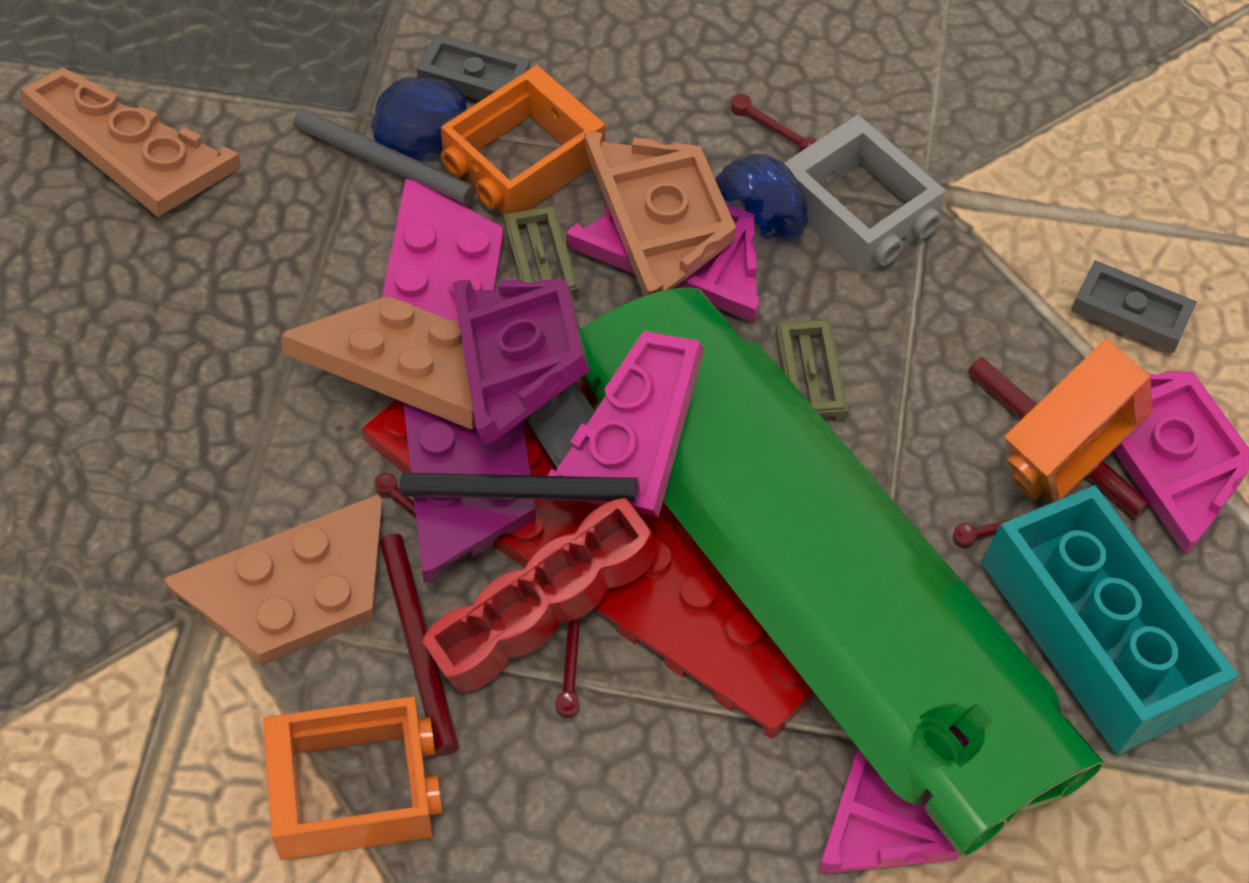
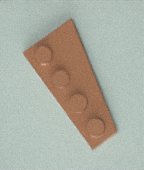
M63 67L20 89L22 105L157 217L240 169L239 153L225 146L217 151L202 143V135L186 127L179 131L158 122L157 113L141 105L138 108L127 107L117 102L116 93Z

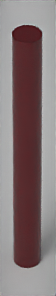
M980 357L969 368L968 374L1019 419H1023L1037 405L985 358ZM1104 461L1087 476L1089 480L1134 519L1139 518L1151 504L1148 499Z
M390 534L380 540V546L426 718H431L435 754L438 756L449 755L459 749V743L437 663L422 643L428 629L404 540L400 534Z

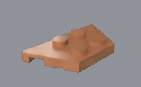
M599 132L584 133L585 151L643 296L674 289L735 241V223L701 146L681 143L665 145L655 140L634 137L631 146L601 142L602 133Z
M386 296L292 328L281 335L282 353L471 430L476 426L459 322L446 319L415 307L406 301Z
M379 494L165 577L170 595L178 602L181 600L185 601L202 614L205 622L222 636H229L239 643L240 649L260 665L372 621L375 617L376 575L379 571V540L381 522H383L384 515L382 500Z

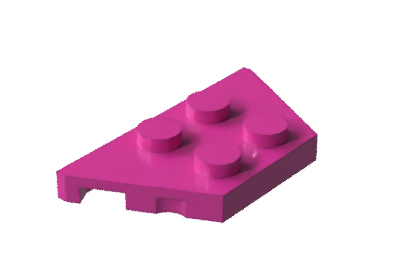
M405 179L382 298L389 296L397 300L406 301L415 307L459 322L452 283L459 280H470L474 290H496L504 245V227L414 180Z
M726 203L736 226L735 241L674 289L698 288L704 292L715 307L754 322L757 318L759 296H757L756 288L757 261L756 251L754 250V214ZM608 206L604 207V216L584 228L577 223L570 227L566 233L567 247L635 274Z
M1166 371L1162 374L1148 373L1151 376L1152 414L1113 452L1145 498L1151 502L1150 505L1184 554L1194 549L1249 473V447L1193 372Z
M956 726L949 728L964 747L969 743L965 735ZM857 748L818 871L830 874L957 860L959 854L924 811L925 805L933 795L931 794L921 805H913L904 801L891 790L859 748Z

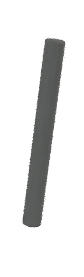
M305 109L299 110L295 115V128L404 178L414 180L459 203L468 205L475 196V186Z

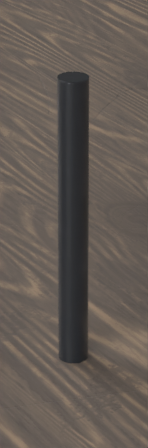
M402 473L400 493L404 497L613 501L627 498L629 502H638L640 485L639 479L635 477Z

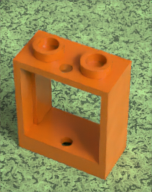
M535 65L441 126L443 148L441 159L452 176L456 178L462 177L467 183L475 186L477 196L487 208L491 210L496 209L502 215L530 210L592 167L584 148V133H602L601 142H605L606 124L543 69ZM531 117L559 141L562 146L509 180L478 151Z
M1105 338L1004 436L1009 453V458L1006 462L1015 472L1011 476L1013 482L1033 501H1037L1041 496L1048 503L1065 498L1152 414L1151 376L1110 340Z
M415 696L263 717L271 832L280 860L433 838L430 815L442 814L438 775L425 777L423 756L435 755L430 717L418 719ZM404 738L412 800L411 808L303 823L297 753Z

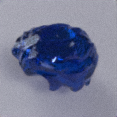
M405 77L397 80L382 92L377 100L375 114L372 119L374 140L420 162L428 155L437 154L440 156L443 151L441 126L466 111V99L459 89L446 81L418 77Z
M750 154L733 160L715 178L725 201L739 200L743 203L745 211L754 214V223L761 227L760 232L763 237L782 236L783 238H793L803 234L808 223L807 202L794 174L780 160L766 154Z

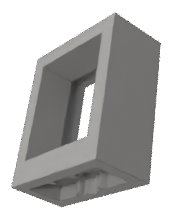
M857 114L781 164L776 198L861 276H864L879 264L881 266L890 264L898 257L906 245L916 238H927L937 229L942 220L940 213L946 190ZM859 164L905 203V205L870 229L825 189V187Z

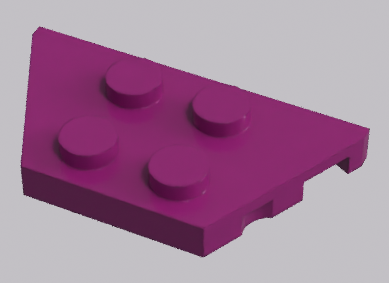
M459 280L452 283L476 430L484 445L496 441L590 371L573 296L566 280H539L533 283L523 282L522 280H500L497 286L498 290H474L470 280Z
M403 402L411 473L531 475L523 421L493 443L484 445L476 430V426L471 430ZM414 497L423 582H430L442 576L441 568L468 552L474 557L493 546L495 540L501 535L513 534L536 520L534 500Z

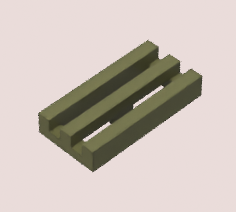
M555 205L503 214L504 229L518 280L533 283L517 226L525 224L540 280H553L537 222L545 220L562 280L567 281L573 300H579L578 283Z
M831 319L776 323L775 338L780 367L783 373L800 391L790 337L797 335L809 403L824 420L825 417L834 416L835 422H845L848 408ZM810 334L819 335L831 401L822 402Z

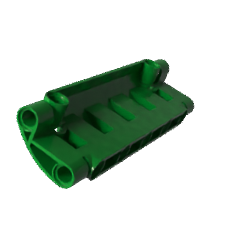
M676 288L649 294L613 309L580 328L590 370L581 379L591 392L596 394L599 400L594 407L595 411L606 396L604 389L643 331L701 342L704 353L663 502L891 790L904 801L913 805H921L931 794L933 795L925 805L924 811L961 857L968 856L984 846L1021 811L1069 796L1100 771L1104 761L1067 718H1063L1059 710V698L1053 686L765 350L755 341L743 339L735 329L731 328V324L702 290L698 288ZM951 726H956L968 739L969 743L965 747L950 731L949 728Z

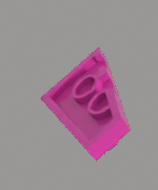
M643 331L604 389L606 396L587 425L583 423L580 425L570 440L573 446L557 470L551 469L547 476L638 478L640 485L638 502H630V504L637 513L659 517L704 353L701 342ZM583 501V502H588V503L603 505V504L608 503V502H610V501Z

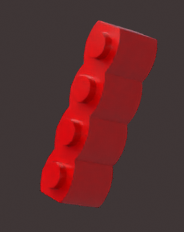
M627 498L605 503L583 520L576 534L564 535L548 542L532 556L525 569L506 573L492 581L480 593L474 605L455 609L438 619L427 631L422 643L446 678L459 693L477 690L494 680L505 668L509 658L520 657L538 649L554 634L559 623L569 622L586 615L602 601L609 588L630 583L647 571L658 554L652 532Z

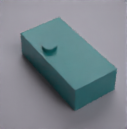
M1096 485L1009 520L999 526L981 560V564L1116 756L1211 711L1239 677L1238 673Z

